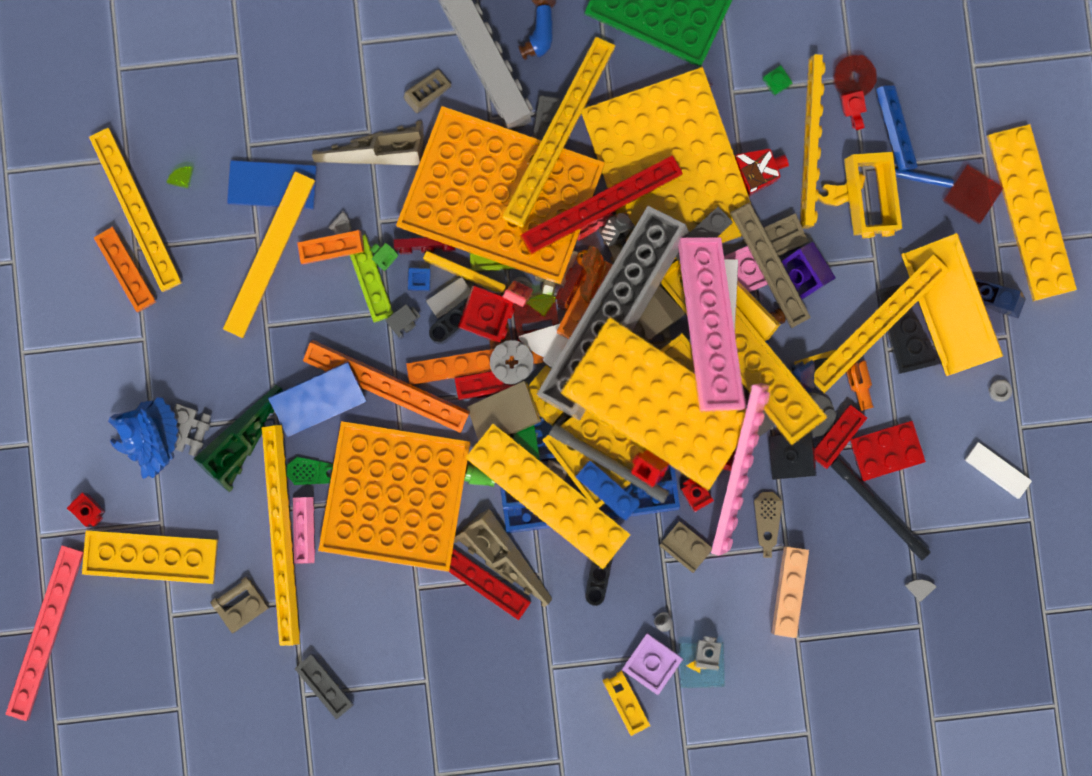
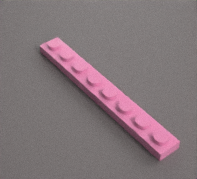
M763 383L755 384L752 387L711 552L718 556L727 553L733 544L731 537L738 524V518L736 517L738 510L743 504L742 493L748 484L747 473L754 460L752 453L759 440L757 433L759 426L763 423V409L770 395L768 392L769 385Z

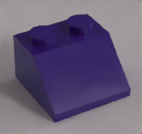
M813 242L798 249L781 261L801 300L836 279Z

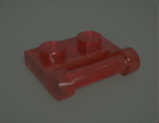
M575 263L574 267L568 270L565 277L567 282L564 288L561 287L557 293V307L567 312L582 279L587 273L583 266Z
M555 297L527 301L523 307L516 303L513 304L515 307L514 320L519 342H521L518 338L519 336L544 329L538 328L523 331L522 325L549 320H552L553 326L559 324Z

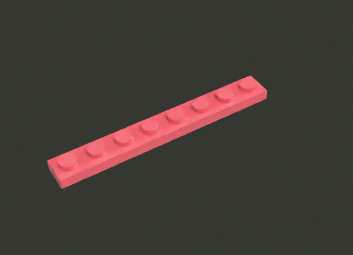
M64 545L61 546L5 715L28 721L83 558V551Z

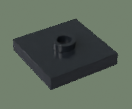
M808 432L793 445L789 443L784 435L768 436L772 480L817 476L813 432Z

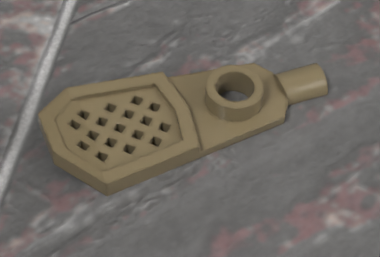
M762 492L754 500L758 542L763 547V558H772V547L777 545L783 501L774 492ZM765 532L771 533L769 540L764 539Z

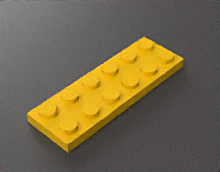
M86 530L82 574L214 584L218 540Z

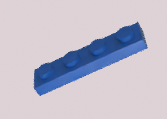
M881 86L876 89L877 98L884 115L883 120L889 133V142L893 147L895 163L899 171L916 169L918 165L896 87Z

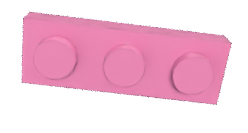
M313 497L293 498L294 564L315 563Z

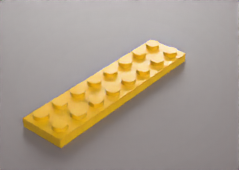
M1031 125L988 135V143L1032 300L1037 301L1077 290Z
M494 424L491 425L466 456V459L602 569H604L630 536L626 530L600 509L595 510L590 501Z

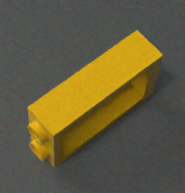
M893 152L852 154L844 159L853 235H862V238L875 237V234H882V237L894 236L896 231L902 229ZM873 166L876 170L882 223L879 225L865 224L858 167Z

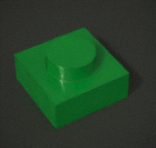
M779 66L762 79L773 96H776L793 84L782 66Z

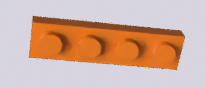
M111 227L95 236L94 239L135 311L139 313L156 303L157 301L115 228Z
M594 257L557 329V334L570 339L613 264Z

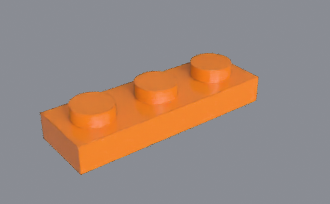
M360 230L297 243L301 264L365 252Z

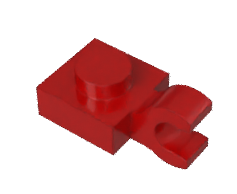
M863 90L840 94L843 114L845 117L851 116L852 128H855L856 131L864 129L861 113L867 112Z

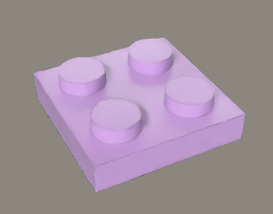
M647 633L622 670L659 695L684 658Z

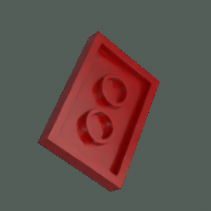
M913 421L849 441L862 482L926 462Z

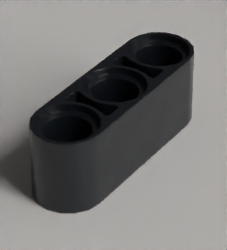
M468 297L430 327L429 336L434 343L444 344L462 330L458 328L459 325H452L450 319L454 315L462 317ZM438 328L445 330V336L442 339H435L433 336L434 331Z
M613 557L604 567L605 577L602 580H596L593 577L594 570L601 567L591 561L585 598L592 606L602 604L605 599ZM596 589L600 591L601 598L599 601L593 602L589 599L591 590Z

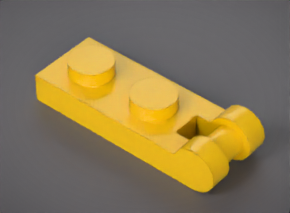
M622 670L617 672L616 676L610 679L607 677L602 680L630 736L650 727ZM621 683L624 689L616 693L613 687Z

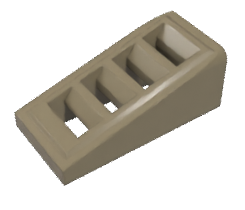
M438 69L407 90L404 100L418 114L452 85ZM436 78L442 87L439 88L433 80ZM429 84L435 92L432 93L427 85ZM420 90H423V92L427 95L426 98L422 95Z

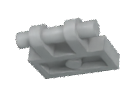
M176 404L174 412L175 418L178 419L177 426L180 430L178 431L179 438L176 442L177 447L175 450L184 452L187 444L191 446L188 454L196 457L199 449H202L204 444L202 440L206 430H209L211 416L203 413L200 421L195 420L198 411ZM193 426L198 427L194 440L189 438Z

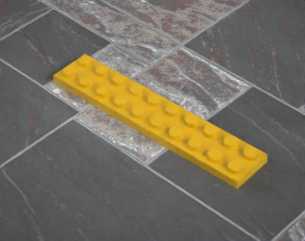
M677 260L669 267L660 284L688 317L681 263ZM736 306L735 339L742 385L750 395L753 385L759 383L769 385V400L764 405L763 411L789 443L793 445L827 419V416Z

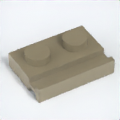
M796 213L764 227L778 256L809 242Z
M680 521L677 522L659 545L692 573L695 572L712 551L711 546Z

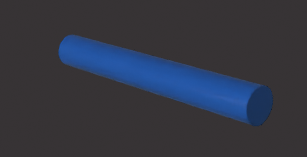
M895 168V174L898 178L949 188L953 186V179L912 171H899V169Z

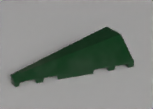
M275 385L193 458L226 491H232V484L237 474L240 475L243 471L241 467L247 455L251 456L262 435V427H266L264 424L269 414L274 412L268 398L283 391L281 387Z

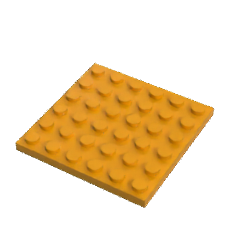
M341 421L318 551L449 572L468 461L466 456L469 454L471 442Z

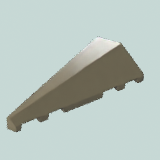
M417 121L416 126L404 129L403 125L399 126L397 131L391 133H383L381 131L350 140L351 144L346 146L332 145V150L322 152L314 150L312 157L314 162L419 166L425 151L423 122Z
M621 244L609 247L612 254L610 258L612 264L623 249ZM659 285L637 323L642 325L645 332L643 337L648 342L678 321L686 313Z
M490 509L476 516L455 534V543L461 542L469 548L468 552L470 554L476 553L486 560L485 564L503 578L512 584L516 582L523 587L525 594L528 596L532 594L541 600L543 607L549 605L552 600L551 596Z

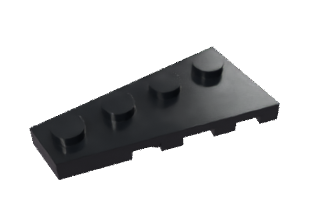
M900 284L877 290L881 306L901 287ZM912 307L887 331L898 374L942 364L930 340L926 337L920 321L917 320L912 311Z

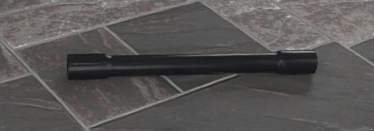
M840 457L830 465L900 536L921 561L931 553L867 488Z

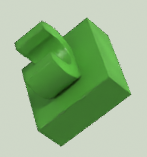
M375 243L370 249L375 254L372 260L384 272L399 256L387 243L382 247Z

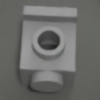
M704 636L703 640L698 639L695 667L718 670L721 643L716 642L717 638ZM707 649H711L713 651V655L711 657L705 656V651Z

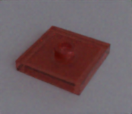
M967 164L943 202L979 225L1004 188Z

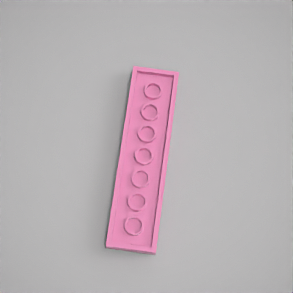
M680 238L678 249L700 411L742 410L745 408L722 240L721 238Z

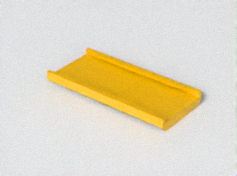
M958 233L901 254L909 277L932 255L949 269L918 300L946 376L1004 356Z

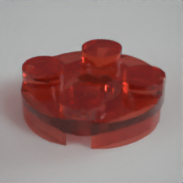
M864 55L845 57L838 63L833 74V84L840 94L861 89L865 97L871 92L877 82L876 69L872 62ZM851 72H855L856 74L860 75V77L858 78L859 82H856L855 80H850L849 77H851L852 75Z

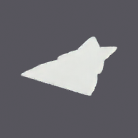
M560 324L518 337L531 351L544 357L543 361L552 368L569 340L557 334Z

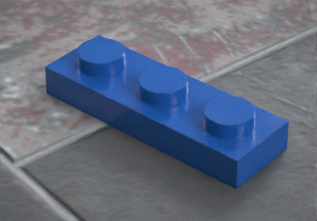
M591 461L576 476L581 483L625 521L640 505Z

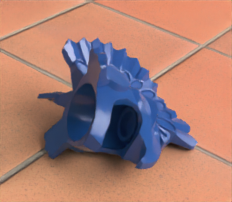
M157 397L155 401L141 402L135 410L110 416L108 422L118 431L121 437L118 440L110 439L111 445L117 451L128 454L132 461L138 460L143 479L148 476L151 478L157 476L169 464L170 460L175 457L173 451L177 447L176 442L179 438L178 431L180 428L177 426L178 419L175 418V412L171 410L170 404L165 403L164 397Z

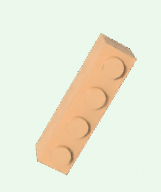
M784 547L771 631L774 635L797 637L809 550Z

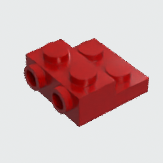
M472 286L458 328L491 341L500 342L507 334L508 327H506L508 319H511L514 314V302L500 295Z

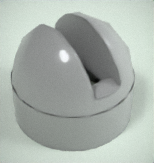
M660 613L654 618V624L660 631L667 632L671 629L673 621L668 613Z

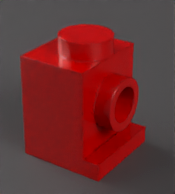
M646 449L643 453L639 452L632 463L635 466L631 473L651 487H654L663 478L669 463Z
M692 479L683 483L684 488L680 489L693 512L714 501L708 490ZM694 489L700 490L699 497L693 496L692 492Z
M81 493L67 507L68 511L85 527L96 526L103 519L101 515L106 512L88 493ZM85 507L89 509V514L86 516L83 514Z

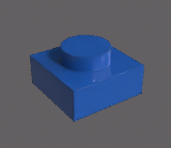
M409 268L408 291H430L431 269Z

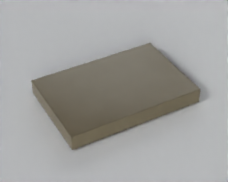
M525 381L467 407L468 411H470L469 415L478 441L492 424L496 425L508 436H511L541 422L528 384Z

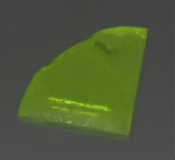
M186 166L176 169L170 174L166 183L189 189L194 168Z
M541 294L532 297L526 304L545 316L557 298L549 294Z

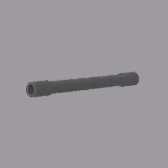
M557 424L550 431L549 436L594 460L644 490L658 501L664 503L670 493L658 484L651 487L631 473L632 470L576 438L572 433Z

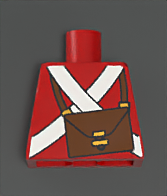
M771 149L741 153L735 156L749 197L777 182L781 177L779 170L789 166L785 154L774 158Z

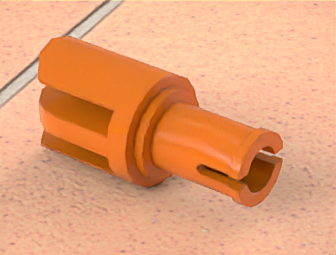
M865 360L860 363L857 362L846 373L850 389L856 392L860 411L874 408L869 392L872 382L867 362Z

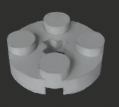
M505 341L497 345L491 354V370L495 377L505 384L521 383L533 370V355L529 348L519 341ZM511 356L518 360V364L514 365L513 369L505 363Z

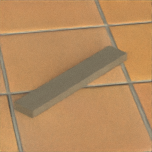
M750 202L732 211L730 215L777 304L784 313L790 328L810 319L811 317Z

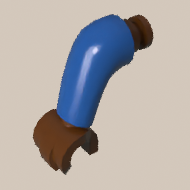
M531 0L537 7L535 31L529 36L530 40L525 42L524 46H518L524 60L528 59L527 56L529 55L532 57L537 54L538 57H541L551 48L553 41L551 8L556 4V0Z

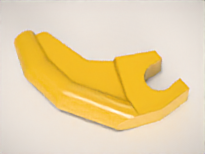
M859 174L860 185L862 190L865 182V176ZM847 183L840 186L825 184L822 189L827 191V196L823 197L819 194L818 197L820 202L831 206H839L848 202Z

